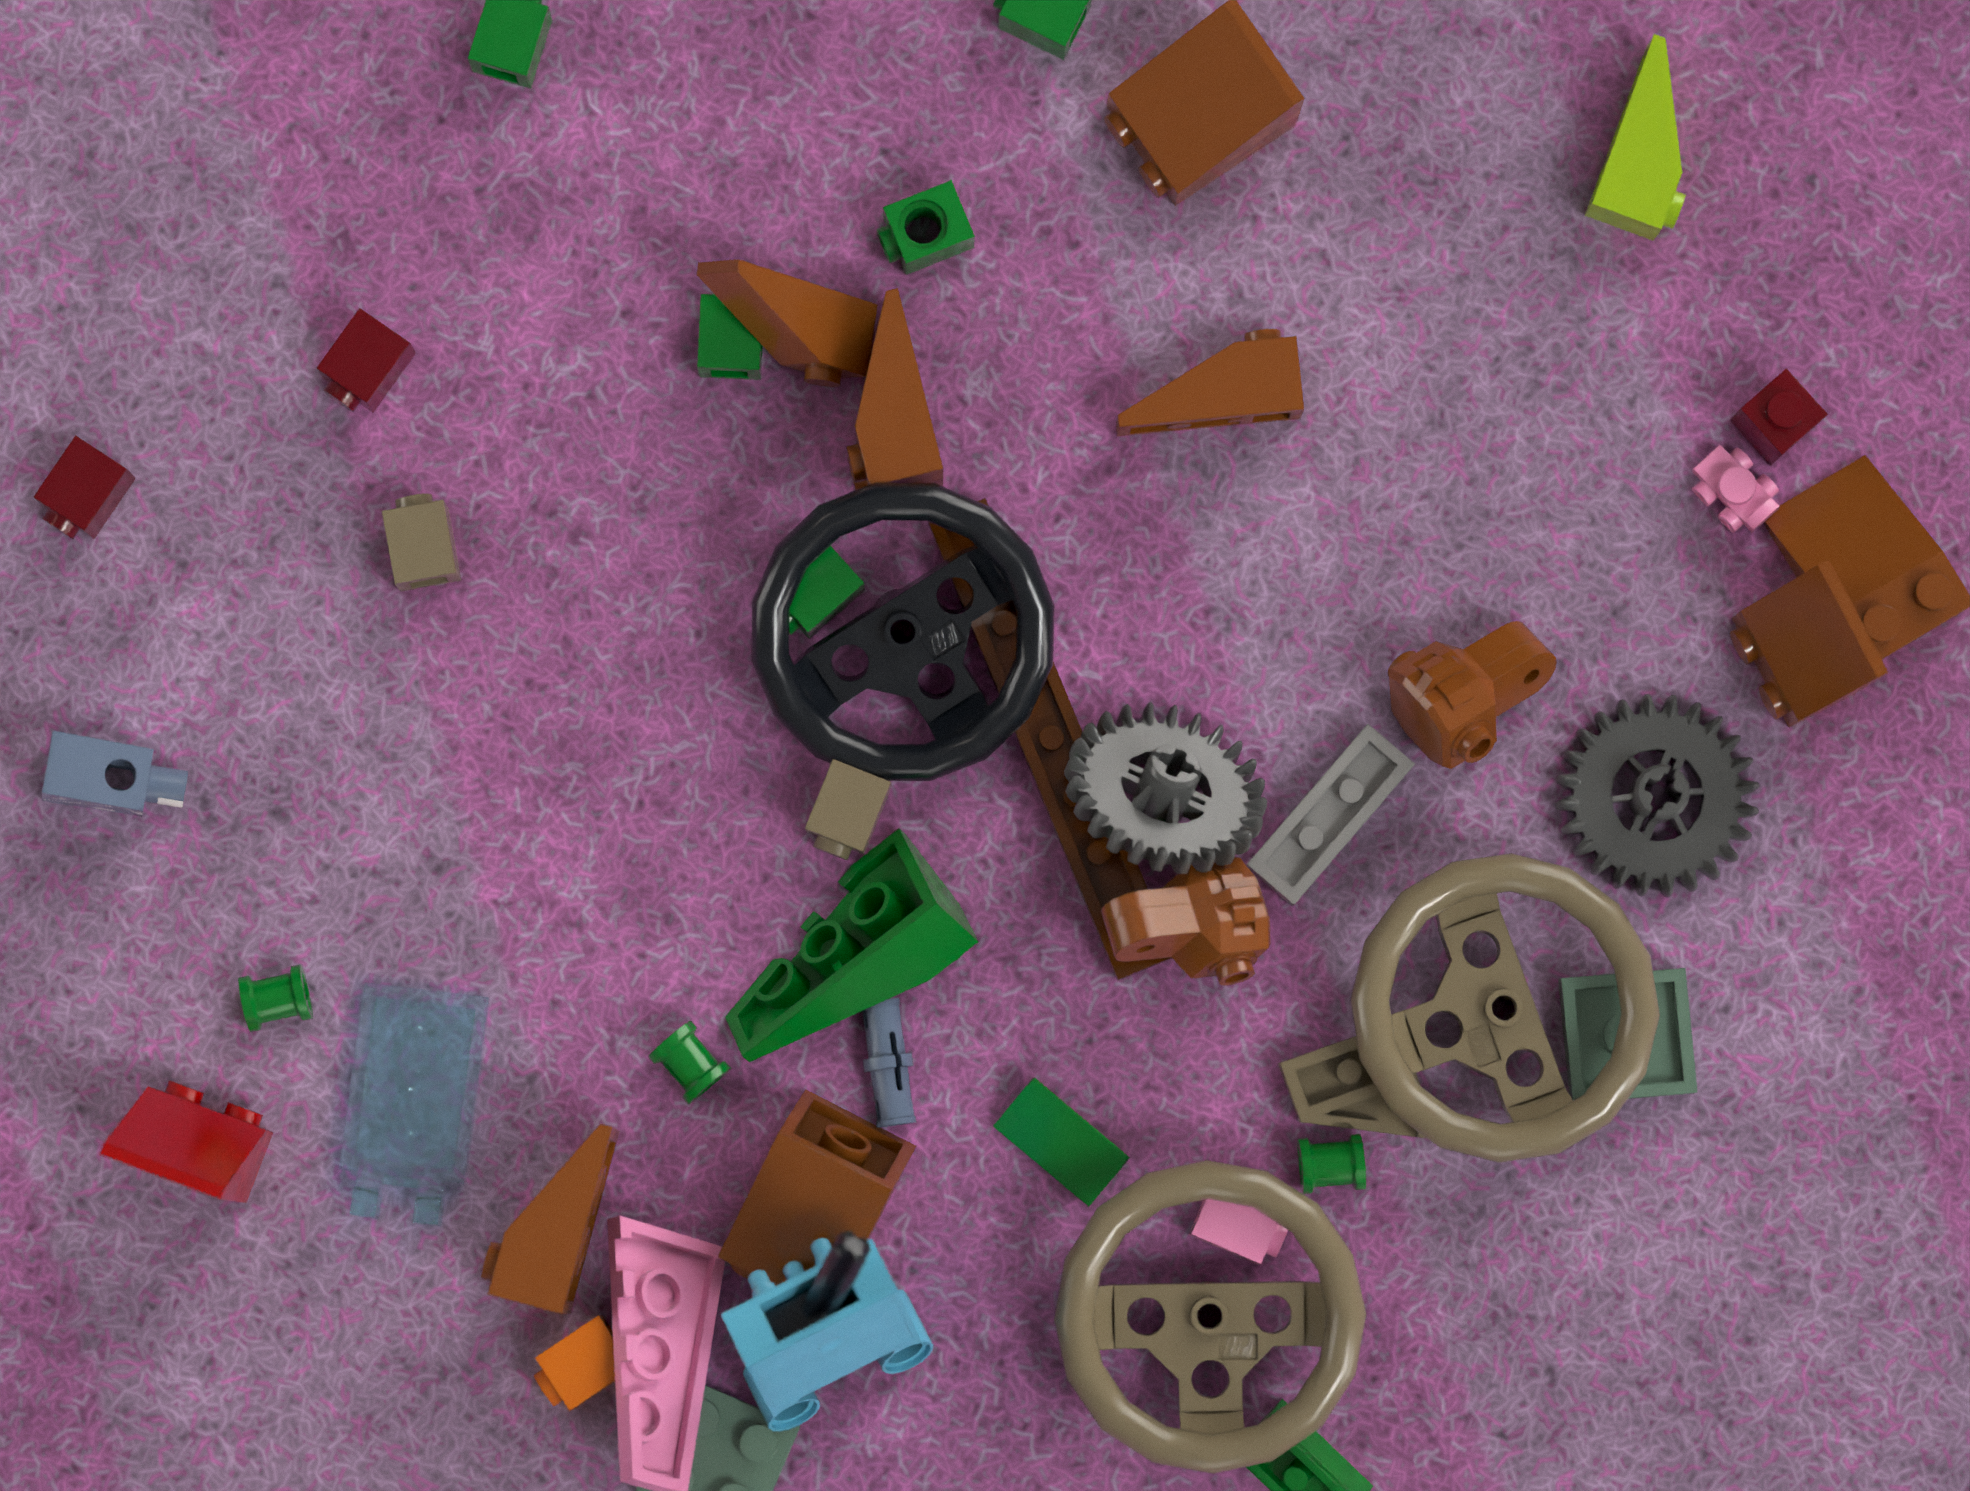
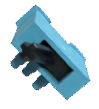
M845 1231L838 1235L833 1246L826 1238L816 1239L810 1247L815 1257V1267L805 1271L800 1262L791 1261L783 1268V1274L787 1281L777 1286L770 1281L766 1271L755 1270L748 1276V1283L752 1289L753 1298L721 1314L746 1366L743 1370L744 1379L770 1430L778 1432L790 1430L808 1421L820 1408V1402L815 1393L816 1390L875 1360L878 1361L883 1372L895 1374L915 1367L932 1352L933 1343L908 1294L904 1290L897 1289L872 1238L868 1240L866 1238H856L852 1231Z

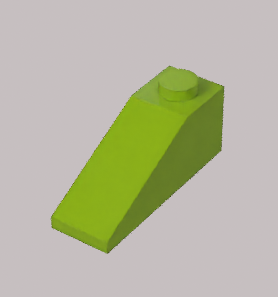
M1656 34L1652 36L1645 49L1585 213L1587 217L1652 241L1655 240L1663 226L1671 229L1674 228L1686 194L1676 191L1682 175L1666 38Z

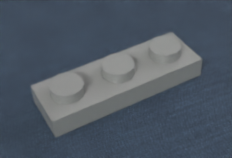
M1367 724L1247 863V867L1293 907L1415 763Z

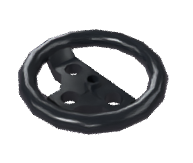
M873 483L818 505L775 546L752 599L751 661L773 715L816 758L830 764L832 759H835L887 781H932L986 760L1030 718L1053 666L1055 605L1033 550L991 507L935 483ZM882 520L928 521L964 536L975 544L954 554L903 588L886 592L876 601L872 608L809 647L792 662L789 655L790 607L807 568L839 537ZM949 578H962L971 585L973 595L965 607L948 609L938 601L936 596L938 587ZM1012 600L1017 612L1016 657L998 697L989 705L977 681L963 660L972 621L994 607ZM905 619L913 624L914 633L907 637L901 630H895L891 633V626L894 622ZM844 645L859 646L866 652L868 664L857 675H842L832 664V657L835 651ZM942 663L952 670L954 681L947 691L940 694H932L926 692L920 686L918 676L926 665ZM866 689L910 697L927 722L936 740L925 744H878L838 727L829 716L842 704Z

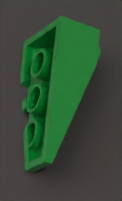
M900 828L851 865L840 878L838 883L849 892L826 920L813 911L800 926L807 934L802 941L800 951L791 962L784 958L772 960L725 1016L740 1053L748 1062L754 1061L931 980L979 942L958 901Z

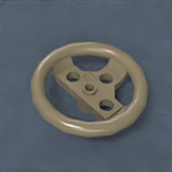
M1513 853L1453 861L1400 892L1364 942L1350 999L1359 1059L1390 1111L1440 1148L1498 1163L1560 1154L1611 1123L1646 1075L1660 1017L1651 956L1620 905L1571 868ZM1514 892L1555 903L1592 931L1614 968L1621 1017L1611 1058L1587 1091L1575 1100H1572L1563 1083L1500 911L1497 893ZM1436 916L1439 935L1449 963L1431 1001L1391 1014L1389 1000L1400 956L1426 921ZM1484 933L1494 940L1497 947V956L1492 965L1486 968H1477L1466 961L1463 955V943L1468 935ZM1497 997L1502 1002L1511 1000L1514 1004V1012L1507 1016V1020H1500L1493 1014L1492 1004ZM1434 1013H1448L1459 1024V1038L1450 1048L1436 1047L1426 1036V1022ZM1515 1051H1528L1539 1062L1540 1074L1536 1082L1531 1086H1518L1507 1075L1506 1063L1509 1056ZM1449 1061H1454L1492 1079L1501 1106L1510 1122L1499 1124L1456 1113L1421 1087L1413 1074Z
M1204 1160L1149 1172L1096 1209L1064 1260L1054 1323L1066 1378L1101 1430L1152 1463L1215 1474L1274 1461L1324 1425L1356 1375L1366 1310L1354 1255L1318 1203L1268 1171ZM1206 1199L1253 1207L1292 1232L1317 1268L1320 1282L1201 1281L1197 1283L1099 1285L1103 1269L1126 1234L1164 1208ZM1272 1295L1279 1296L1286 1300L1289 1305V1321L1279 1331H1264L1257 1326L1254 1320V1309L1262 1298ZM1140 1298H1152L1163 1307V1323L1153 1333H1138L1128 1324V1309L1134 1301ZM1205 1304H1215L1222 1313L1221 1319L1215 1320L1214 1327L1211 1328L1202 1326L1200 1320L1197 1319L1199 1309ZM1273 1346L1322 1347L1318 1363L1295 1399L1258 1425L1244 1428L1242 1379ZM1147 1348L1177 1377L1180 1429L1164 1425L1130 1403L1103 1365L1100 1350ZM1207 1360L1220 1362L1226 1367L1228 1372L1226 1388L1215 1396H1204L1198 1393L1192 1385L1194 1369L1198 1364Z

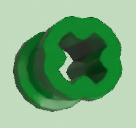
M301 964L291 966L290 973L253 981L250 976L239 977L240 999L245 1021L250 1032L261 1030L262 1023L288 1017L299 1016L303 1021L313 1019L307 979Z
M692 1021L685 1023L648 1056L653 1064L661 1062L685 1090L682 1098L688 1105L704 1094L731 1069L726 1061L718 1062L695 1035L697 1027Z
M1361 1134L1350 1135L1348 1141L1311 1144L1308 1138L1297 1139L1302 1194H1312L1315 1187L1352 1184L1355 1190L1366 1189V1165Z

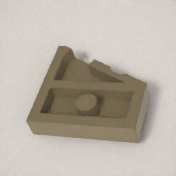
M1356 1036L1278 1063L1299 1122L1426 1138L1390 1111L1359 1059ZM1413 1074L1417 1082L1419 1083L1417 1074Z

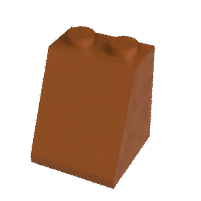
M1229 0L1109 92L1106 107L1110 113L1104 117V121L1121 147L1125 148L1132 143L1145 163L1139 166L1138 169L1152 193L1157 198L1167 194L1174 206H1176L1295 127L1305 98L1237 0Z
M805 1089L779 1130L718 1258L730 1263L731 1268L746 1279H748V1276L753 1271L764 1270L770 1281L777 1286L787 1281L783 1274V1268L787 1263L798 1261L802 1264L805 1271L816 1266L815 1257L810 1249L812 1242L816 1239L826 1238L833 1246L838 1235L845 1231H852L856 1238L870 1239L916 1145L883 1128H876L875 1124Z

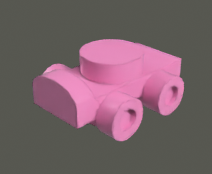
M1719 445L1693 468L1692 472L1700 481L1692 488V491L1707 507L1717 498L1726 506L1717 517L1730 532L1735 533L1744 525L1753 533L1779 509L1780 505L1773 499L1779 492V489L1765 474H1761L1755 479L1754 475L1749 471L1753 466V462L1743 450L1737 447L1729 454Z

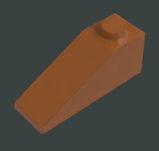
M740 259L698 262L696 275L780 365L805 372L804 381L806 383L823 387H840L841 378L866 377L878 304Z
M1261 329L1245 333L1244 341L1232 343L1118 414L1116 420L1117 437L1300 419L1304 411L1297 337H1281V330Z

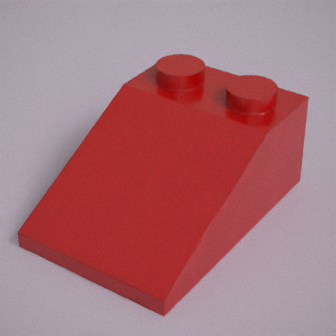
M169 1080L165 1092L149 1086L146 1088L105 1140L100 1155L221 1200L247 1203L274 1132L259 1127L263 1117L262 1114L229 1102L224 1113L200 1105L205 1093Z

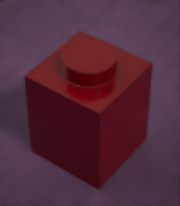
M359 308L316 369L322 378L328 382L323 392L351 412H354L356 407L361 404L374 413L416 352L409 341Z
M1786 368L1741 407L1730 421L1771 466L1815 428L1828 414Z
M75 435L34 495V498L48 509L42 519L71 539H74L79 530L95 539L136 478L128 469Z

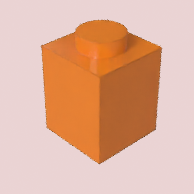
M603 1315L596 1316L535 1357L542 1370L533 1376L553 1406L563 1401L569 1411L574 1410L615 1382L613 1331Z

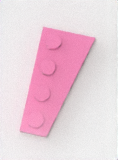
M619 1215L607 1219L620 1482L652 1491H688L725 1261L718 1258L722 1246Z

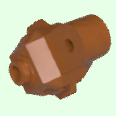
M1520 621L1507 623L1464 649L1435 641L1417 653L1415 651L1404 652L1391 663L1387 673L1390 685L1391 711L1404 732L1433 762L1449 769H1453L1464 761L1474 763L1484 758L1491 751L1495 742H1497L1496 717L1538 692L1552 677L1557 660L1555 655Z
M1234 857L1231 864L1224 866L1217 865L1214 862L1209 872H1199L1191 864L1187 874H1177L1163 888L1139 890L1124 894L1109 901L1101 909L1116 960L1129 962L1171 957L1191 979L1215 976L1219 984L1223 986L1243 982L1254 976L1253 965L1257 962V958L1268 950L1270 946V917L1258 879L1240 857Z

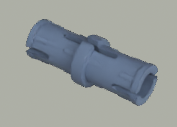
M900 998L887 999L862 1011L868 1059L863 1060V1068L865 1073L870 1072L877 1118L876 1128L917 1122L916 1116H914L908 1067L914 1066L912 1053H906L899 1007Z

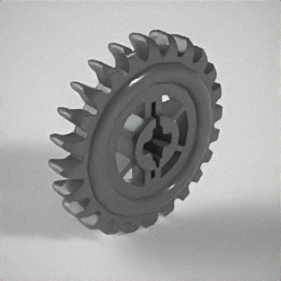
M1645 694L1640 700L1638 714H1634L1627 701L1621 699L1616 704L1617 722L1612 721L1604 712H1597L1594 715V721L1599 735L1597 736L1585 729L1577 730L1576 738L1584 748V753L1567 750L1562 755L1563 759L1575 769V773L1561 774L1555 779L1558 785L1572 791L1571 796L1558 800L1555 803L1556 809L1574 814V819L1561 828V832L1565 835H1582L1583 839L1573 850L1574 856L1580 857L1594 852L1596 858L1591 867V874L1598 875L1609 866L1614 869L1612 886L1615 889L1622 887L1631 876L1634 877L1636 893L1640 897L1646 895L1652 880H1656L1661 894L1667 898L1673 894L1675 878H1678L1688 891L1694 892L1698 887L1697 869L1709 879H1718L1720 871L1717 868L1714 857L1731 863L1736 862L1739 856L1728 843L1729 839L1747 841L1752 837L1751 832L1742 827L1737 821L1740 818L1754 817L1759 813L1757 807L1742 802L1741 796L1754 792L1759 788L1760 784L1755 781L1741 780L1738 775L1753 763V758L1732 759L1730 753L1740 742L1741 736L1736 734L1722 740L1716 737L1723 722L1722 716L1715 717L1704 726L1699 724L1702 707L1700 702L1694 703L1681 716L1678 715L1676 695H1670L1666 699L1661 712H1657L1652 696ZM1663 752L1658 765L1651 766L1648 769H1645L1634 758L1639 753ZM1670 760L1674 761L1672 767L1668 765ZM1624 762H1626L1636 777L1629 785L1628 794L1611 796L1615 775ZM1683 763L1687 764L1698 780L1699 788H1689L1687 779L1680 772ZM1667 775L1665 794L1673 798V802L1664 803L1655 812L1650 814L1653 808L1650 805L1653 795L1645 790V786L1651 787ZM1701 796L1698 816L1687 830L1679 814L1687 806L1689 797ZM1613 804H1629L1631 811L1635 815L1629 830L1623 826L1614 812ZM1649 816L1643 832H1639L1644 818ZM1667 821L1670 822L1679 835L1675 839L1663 841L1650 840L1656 824L1666 823Z
M1152 702L1145 706L1139 723L1132 718L1131 706L1128 704L1122 707L1116 725H1114L1111 713L1108 711L1101 715L1097 727L1093 723H1088L1084 727L1081 737L1073 742L1069 751L1070 759L1064 770L1065 777L1069 781L1066 794L1071 801L1077 803L1073 811L1077 818L1081 821H1091L1087 831L1093 838L1107 837L1109 839L1106 849L1112 853H1117L1121 850L1127 851L1128 862L1138 865L1143 859L1149 860L1150 868L1158 872H1162L1164 865L1169 864L1177 874H1187L1191 864L1199 872H1209L1214 862L1221 866L1231 864L1235 854H1243L1249 850L1252 839L1257 837L1262 829V817L1267 808V799L1261 797L1265 787V780L1258 778L1248 783L1257 766L1256 759L1252 758L1243 765H1235L1243 747L1242 741L1235 742L1229 749L1221 750L1218 748L1224 732L1223 725H1219L1212 734L1202 737L1199 735L1202 719L1201 713H1197L1185 728H1181L1177 720L1178 708L1176 705L1170 708L1164 723H1158L1154 717V705ZM1140 764H1146L1144 768L1138 766ZM1197 785L1202 789L1203 794L1195 791ZM1125 792L1134 795L1132 802L1126 797ZM1183 817L1192 820L1186 823H1179Z

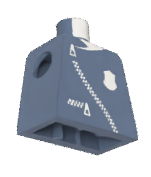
M53 731L42 788V801L142 816L145 802L182 808L188 771L151 765L154 749ZM113 767L130 770L133 774L134 782L126 790L113 788L107 784L105 773Z

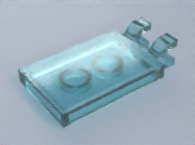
M364 983L339 1169L342 1171L358 1172L352 1194L350 1215L380 1219L384 1184L418 1188L412 1222L442 1227L447 1183L466 1185L490 1006L489 997Z

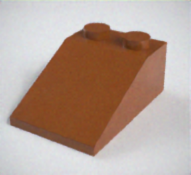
M898 288L885 291L855 423L856 444L846 446L848 464L855 490L873 483H935L943 487V465Z
M1866 455L1784 502L1763 523L1796 577L1824 561L1830 560L1882 660L1970 608V594L1943 550Z
M1829 559L1744 608L1732 618L1736 629L1730 631V637L1738 655L1745 664L1755 662L1765 681V684L1759 686V693L1765 707L1774 719L1783 716L1788 727L1855 695L1889 673Z
M599 1124L504 1232L502 1243H490L481 1274V1279L491 1281L488 1295L560 1314H571L618 1140L619 1130Z

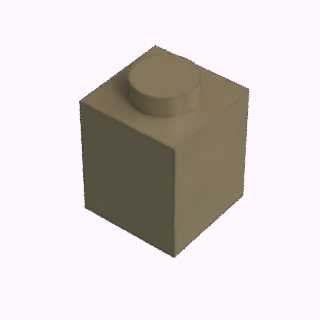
M415 494L395 500V509L382 511L394 583L400 592L461 581L449 508L444 500L433 501L432 494Z
M832 759L805 826L806 832L817 836L813 847L844 860H848L851 850L864 855L892 788L891 782Z

